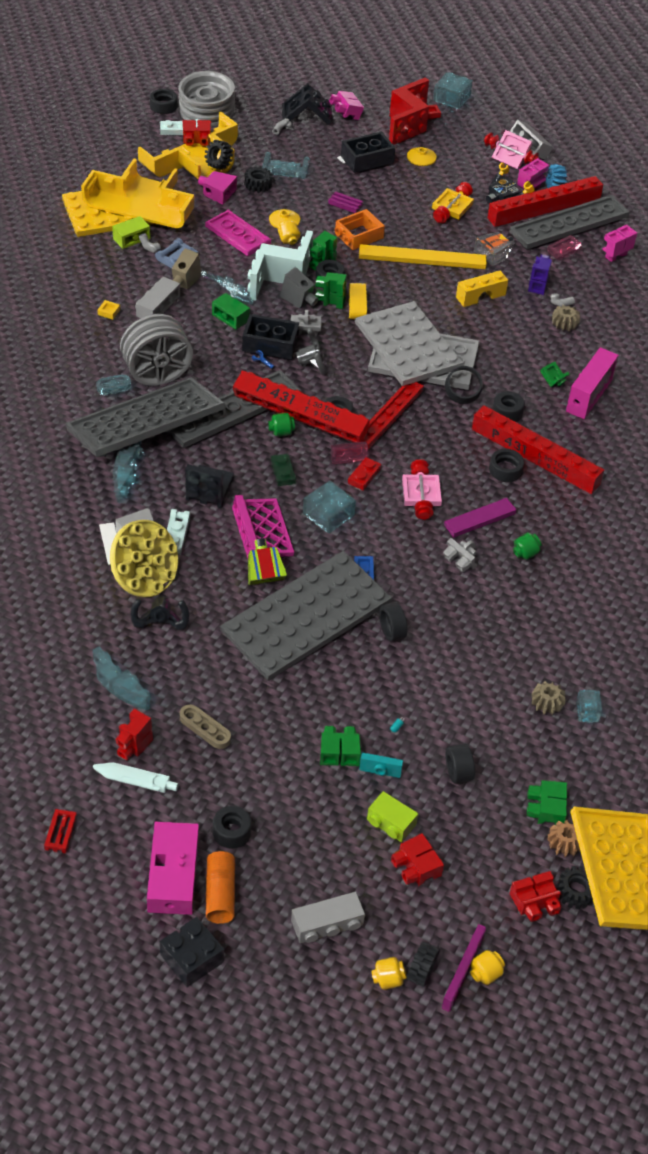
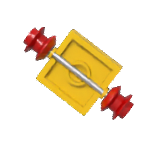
M462 182L456 188V192L447 188L432 203V209L435 210L433 212L434 219L438 223H445L450 216L460 219L473 205L474 199L469 197L473 193L472 186L467 182Z

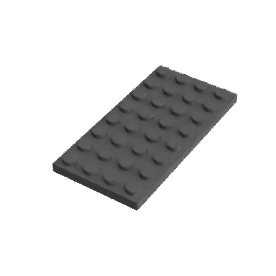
M190 377L67 422L66 428L96 457H102L109 452L121 450L125 446L137 444L146 438H153L162 432H169L178 426H185L194 420H200L210 414H216L225 409L223 401Z
M342 551L222 624L220 629L265 679L269 681L378 612L382 605L392 603V597L352 558Z

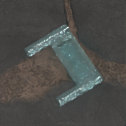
M265 153L262 169L267 168L274 175L306 178L310 161L309 157H304L303 165L300 167L301 163L270 160L271 153Z
M207 271L201 272L202 277L215 281L229 290L232 298L248 304L253 303V298L249 297L250 294L244 291L246 288L238 283L235 285L232 278L228 276L224 278Z

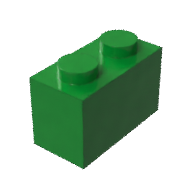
M224 293L212 302V315L237 330L247 323L250 307Z

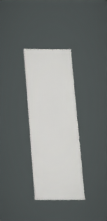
M114 522L99 524L108 565H110L111 545L117 534Z

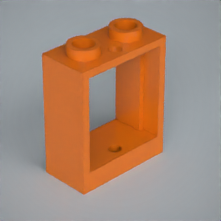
M365 209L336 220L334 231L337 237L352 250L360 248V244L368 245L383 239L385 225L370 211ZM360 226H364L368 230L355 236L350 232V230Z

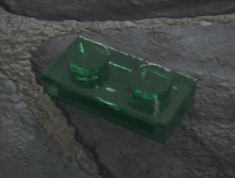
M289 455L271 456L270 461L277 485L296 484Z

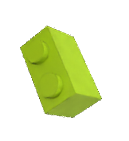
M141 216L112 226L113 239L122 249L141 243L139 239L141 234L146 233L148 239H150V226Z
M384 791L368 808L367 820L371 825L379 827L391 838L397 839L400 842H403L413 830L418 818L417 812Z

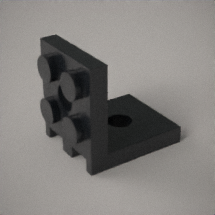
M307 83L282 103L283 119L286 118L291 121L309 107L329 125L332 122V105L328 99L322 97L318 90H315Z
M187 464L185 469L186 500L189 501L190 498L200 499V504L207 505L208 502L217 503V507L221 508L233 481L234 473L202 465L194 466Z

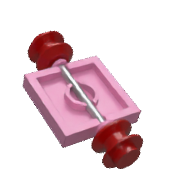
M505 130L500 141L499 135L493 137L492 132L484 138L486 147L491 145V149L496 148L492 158L501 163L504 162L505 165L519 170L523 161L527 165L537 158L540 159L539 153L534 155L532 150L529 151L533 144L531 141Z
M418 459L411 463L412 475L402 476L404 506H415L416 517L426 520L433 516V506H441L439 475H428V462Z

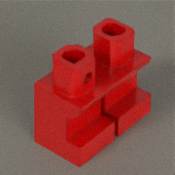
M182 120L183 143H186L187 146H192L194 143L207 146L211 142L209 134L211 135V120H197V128L196 120Z
M135 708L129 714L130 723L119 726L120 734L115 739L116 744L120 746L117 750V755L125 760H128L132 754L138 757L153 741L151 718Z
M423 833L401 843L400 850L391 856V862L395 868L403 865L407 867L401 874L406 885L417 882L420 886L431 877L436 879L442 876L444 864L436 852L432 850V846Z
M551 871L532 876V879L528 877L512 882L509 894L520 914H526L531 922L537 921L542 917L540 909L546 908L551 916L560 913L559 897L561 893L555 888Z

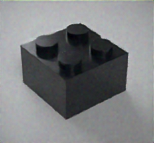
M198 917L180 927V933L176 930L159 941L161 957L186 988L224 963V948Z

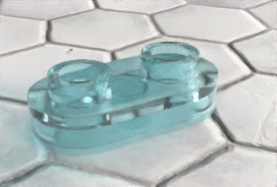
M127 375L101 378L96 382L97 392L102 395L127 391L131 388V379Z

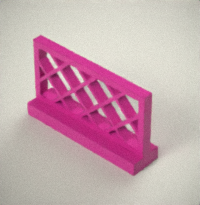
M235 495L232 510L247 559L249 552L256 550L254 541L261 539V537L256 535L257 531L264 534L266 540L271 538L276 541L274 545L266 541L267 548L276 547L280 557L293 556L294 550L277 498L244 499L243 495ZM273 505L274 509L271 511L264 506ZM247 506H254L257 509L252 511ZM262 511L266 513L267 516L264 518L263 516L259 515L258 512ZM254 517L261 521V523L258 525L252 522L251 519ZM273 517L274 519L278 520V523L275 524L271 522L269 519ZM266 524L272 529L268 531L264 529L262 526ZM276 530L280 532L283 536L280 538L277 535L273 534V532ZM281 544L287 547V550H281L278 548V545Z

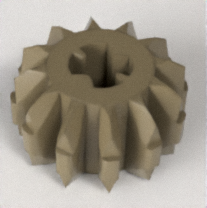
M570 305L557 306L552 314L553 325L556 326V329H562V331L575 330L580 322L579 311L576 310V307L571 308Z
M546 681L542 684L538 683L532 691V705L536 706V711L542 710L543 714L549 712L553 715L555 712H560L563 705H565V691L561 690V685L555 686L554 682L548 684Z

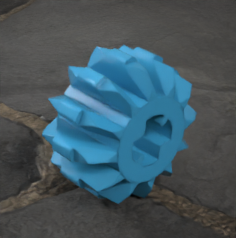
M554 164L549 167L545 183L547 188L567 182L568 176L565 166Z

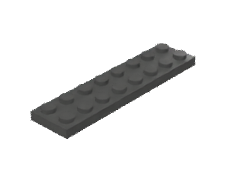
M613 195L510 226L509 232L525 249H529L629 217L630 212Z
M281 370L263 377L270 379L274 383L284 384L292 390L300 391ZM234 391L218 397L224 402L225 409L216 414L205 416L200 420L189 422L185 426L173 428L169 433L185 448L268 409L236 397Z

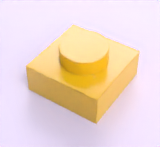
M105 300L97 310L98 315L113 320L120 311V304Z

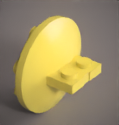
M137 520L126 524L118 531L110 550L111 570L118 584L134 596L153 597L159 595L173 582L178 568L177 545L170 533L162 525L151 520ZM169 581L168 585L163 589V584Z

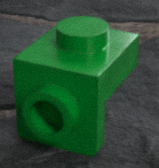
M555 361L540 370L550 387L556 384L558 386L564 384L567 381L566 378L570 375L569 372L563 374Z

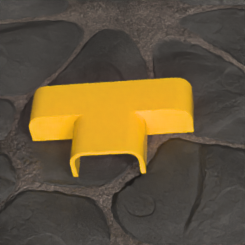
M219 112V125L211 132V135L209 134L211 142L213 140H221L232 146L238 137V124L223 112ZM194 143L192 146L183 144L172 150L166 149L161 151L162 154L156 157L150 155L142 147H138V160L158 177L172 173L174 168L177 170L185 168L199 180L200 176L208 177L214 171L228 172L234 164L235 150L233 149V152H231L233 154V157L230 158L233 159L232 162L229 161L230 165L226 166L227 168L223 170L207 165L208 163L205 161L207 159L204 155H207L205 150L208 151V148L200 143ZM221 150L217 154V160L221 155Z
M137 159L132 160L121 177L92 170L81 185L82 199L92 208L132 218L141 216L144 221L172 228H181L194 209V194L173 190L178 181L177 169L174 168L167 181L163 179L160 182L140 176L137 172Z

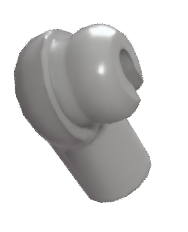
M285 118L275 125L272 132L278 135L283 127L289 129L292 122Z

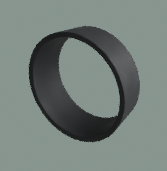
M469 366L455 368L445 381L447 395L451 400L459 404L474 402L482 392L481 375L476 369ZM459 370L470 371L479 379L480 388L472 396H460L450 386L451 375Z

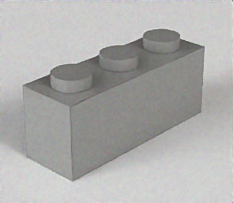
M517 119L510 130L511 133L531 141L533 144L529 151L532 150L534 155L539 153V157L546 160L554 148L529 124Z
M162 277L136 302V317L143 318L152 314H163L180 297V283Z
M356 892L292 909L291 922L299 943H311L321 937H332L342 931H353L360 928L364 924L365 913Z

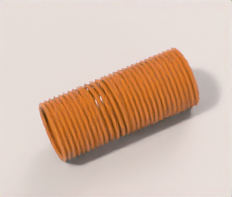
M217 851L209 854L207 857L206 918L213 923H227L235 917V857L229 852Z

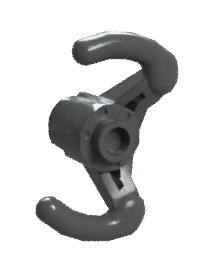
M308 328L307 333L313 345L301 348L296 352L300 365L304 364V366L311 363L319 369L322 375H326L327 370L321 359L319 342L313 329Z

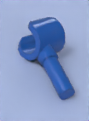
M256 351L260 358L252 356L253 361H261L271 369L274 367L273 364L263 357L262 351Z

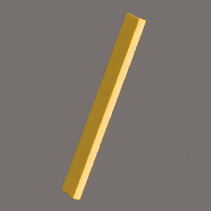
M360 244L359 259L486 269V255L363 244Z

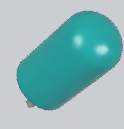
M397 718L390 727V730L396 733L404 724V718Z

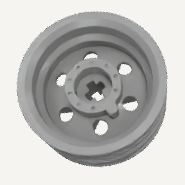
M200 71L184 77L179 83L180 115L184 120H211L212 127L219 125V112H223L230 119L235 113V86L228 76L214 71Z
M152 314L140 318L127 328L120 341V350L131 375L136 381L144 385L157 386L177 379L187 370L193 358L192 346L181 324L172 316L165 314Z

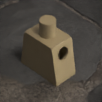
M186 248L172 267L173 281L180 283V287L189 289L202 275L199 254Z

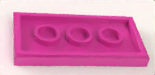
M230 210L205 222V227L246 256L254 254L257 249H260L262 243L271 244L269 237Z

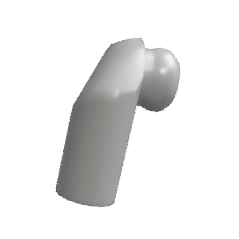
M146 233L139 236L145 250L157 253L161 249L159 243L153 244L149 241Z
M557 293L550 296V302L556 306L562 307V305L569 306L575 304L573 297L560 299Z

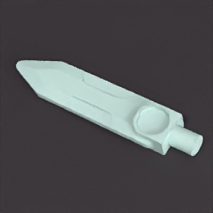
M114 762L93 765V768L107 779L165 793L167 789L178 790L179 783L170 781V776Z

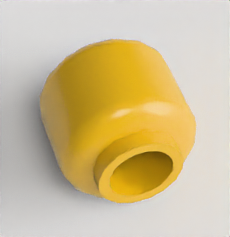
M286 220L278 228V234L284 244L293 245L297 243L301 236L297 224L293 221Z
M485 950L471 961L472 970L470 974L477 983L482 982L484 985H490L503 975L505 963L496 951Z
M397 957L378 960L375 964V970H372L374 984L379 983L383 990L400 987L403 985L404 979H407L404 963L399 961Z

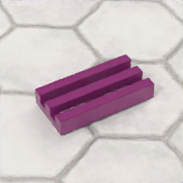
M335 191L334 195L328 199V204L357 213L362 207L363 201Z

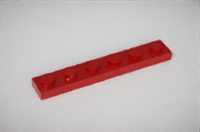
M414 382L402 386L369 421L370 429L360 446L369 449L421 394L424 385Z

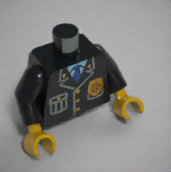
M502 162L499 165L500 172L495 175L488 188L489 194L486 196V201L490 204L498 200L534 192V187L530 181L524 183V190L509 177L503 176V174L509 172V166L507 165L504 168L505 164Z

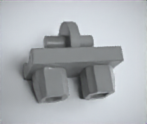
M305 310V315H291V321L299 322V335L302 334V330H307L308 328H312L316 336L318 331H321V316L308 315V310Z
M452 538L447 541L448 547L443 552V555L449 562L455 557H459L460 559L455 564L461 572H465L470 567L473 570L477 567L474 557L477 551L474 550L475 543L472 540L467 543L463 540L460 542V545Z

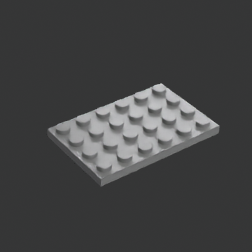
M415 301L355 318V324L402 386L453 371L455 368L463 365V362Z
M441 334L463 362L462 366L473 368L479 340ZM373 348L368 372L394 376ZM466 370L454 372L450 377V386L468 390L472 372ZM452 371L420 381L445 386L446 378Z

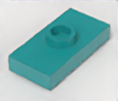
M362 753L359 770L400 778L403 760Z

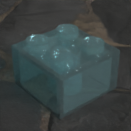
M446 72L435 85L433 101L460 109L471 95L473 80Z
M329 480L304 498L303 514L329 534L355 515L356 500Z

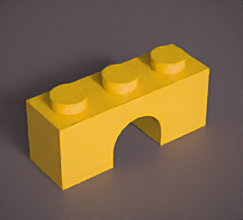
M500 270L460 281L457 286L456 298L463 307L477 304L479 296L485 291L491 299L505 296L508 279Z

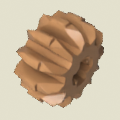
M566 820L564 824L558 821L556 825L551 826L547 839L550 842V849H556V855L561 852L564 857L568 853L574 857L577 851L580 852L574 824H569L568 820Z

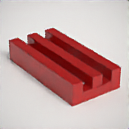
M55 809L44 844L45 850L53 849V852H58V850H61L62 853L67 852L77 819V812ZM59 816H63L56 841L52 843ZM70 817L63 844H60L67 819Z

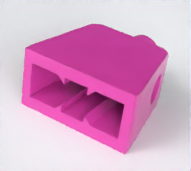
M214 171L208 177L200 176L198 184L203 186L204 196L224 204L237 190V176Z

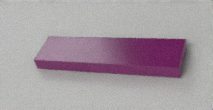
M507 498L446 520L444 526L454 538L516 514V508Z
M477 925L445 994L442 1009L445 1011H451L471 968V961L476 957L486 931V927L483 925Z

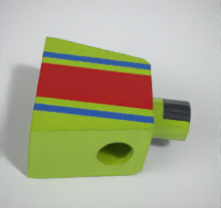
M265 538L255 540L256 550H251L248 554V584L255 585L285 580L287 574L278 549L276 547L267 548Z

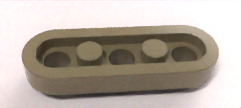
M185 705L180 709L181 723L217 749H224L230 745V731L197 706Z

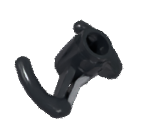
M166 597L155 598L151 609L141 618L138 617V610L142 600L136 598L132 604L130 612L131 621L136 628H144L152 622L170 623L177 630H183L188 625L190 614L184 600L178 602L182 611L181 620L171 610V604Z

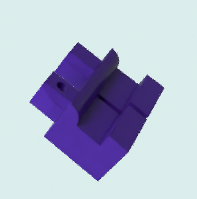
M536 256V261L532 267L528 292L544 295L552 264L550 256Z

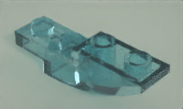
M141 441L137 444H131L128 450L121 449L116 457L113 469V482L116 502L119 504L124 497H127L130 486L134 485L136 481L134 469L138 458L141 459L143 455Z
M100 646L93 649V661L96 664L98 681L110 693L127 704L146 711L149 710L151 696L147 689L141 687L137 676L132 675L128 669L122 672L118 665L115 666L109 653L104 652Z

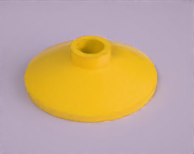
M425 147L412 148L407 153L408 161L417 166L432 165L437 159L436 153Z
M276 210L269 216L270 224L277 229L286 220L295 222L297 226L300 224V216L292 210Z

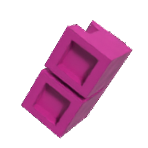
M338 91L337 95L332 94L329 99L330 104L335 105V111L341 113L344 118L351 115L355 120L360 119L364 106L353 92Z
M538 158L519 169L517 184L525 190L524 183L530 181L534 189L540 188L541 183L546 181V177L543 174L548 171L549 164Z
M625 225L605 234L604 240L607 242V245L602 248L606 252L605 258L612 262L616 260L618 255H627L628 251L634 248L638 233L630 226Z

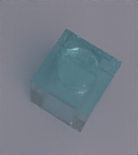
M579 690L576 701L578 721L588 723L599 722L602 713L600 691Z

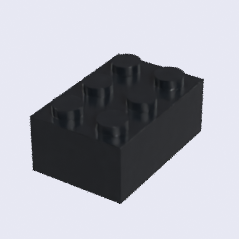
M380 131L343 140L341 144V157L355 173L394 163L396 148L385 134Z
M250 314L242 335V351L256 353L257 350L263 352V355L292 360L299 338V322Z

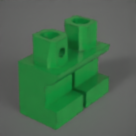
M323 231L313 240V245L309 252L312 260L309 262L310 268L316 271V266L321 261H336V236Z
M327 272L326 277L317 276L315 287L324 289H317L315 296L318 297V300L323 301V306L334 304L336 308L343 309L346 301L347 274Z
M325 726L324 733L321 736L320 765L339 766L341 748V766H359L361 756L360 737L356 733L355 727L347 726L344 728V733H336V727Z
M542 780L540 786L529 785L527 798L538 800V803L528 802L527 816L538 818L537 824H542L545 821L552 822L554 825L558 821L564 824L567 806V782Z

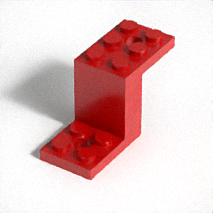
M426 77L392 90L389 140L393 145L424 133L427 130L429 79Z

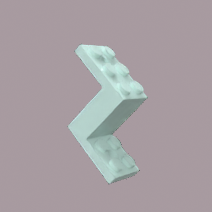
M307 230L305 237L302 236L301 246L298 247V250L261 244L260 249L256 251V260L253 259L252 270L249 269L248 272L250 282L247 292H250L251 300L257 299L263 280L283 284L285 274L295 267L306 275L312 258L309 252L313 245V231Z

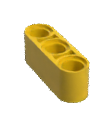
M349 283V319L367 315L366 284Z

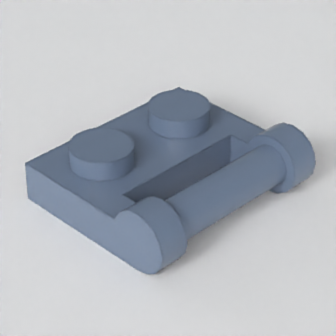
M177 238L173 244L162 251H158L155 257L161 263L172 268L185 248L196 253L198 251L183 243L182 239ZM175 249H179V250H177L176 252H174L172 255H170L169 257H167V255L170 254L171 252H173Z

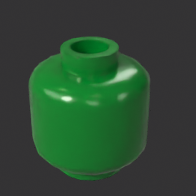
M289 413L273 414L271 421H268L269 431H273L276 437L291 435L292 431L295 430L293 416H290Z
M527 532L514 540L513 552L518 558L521 557L524 560H529L540 553L542 544L536 534Z

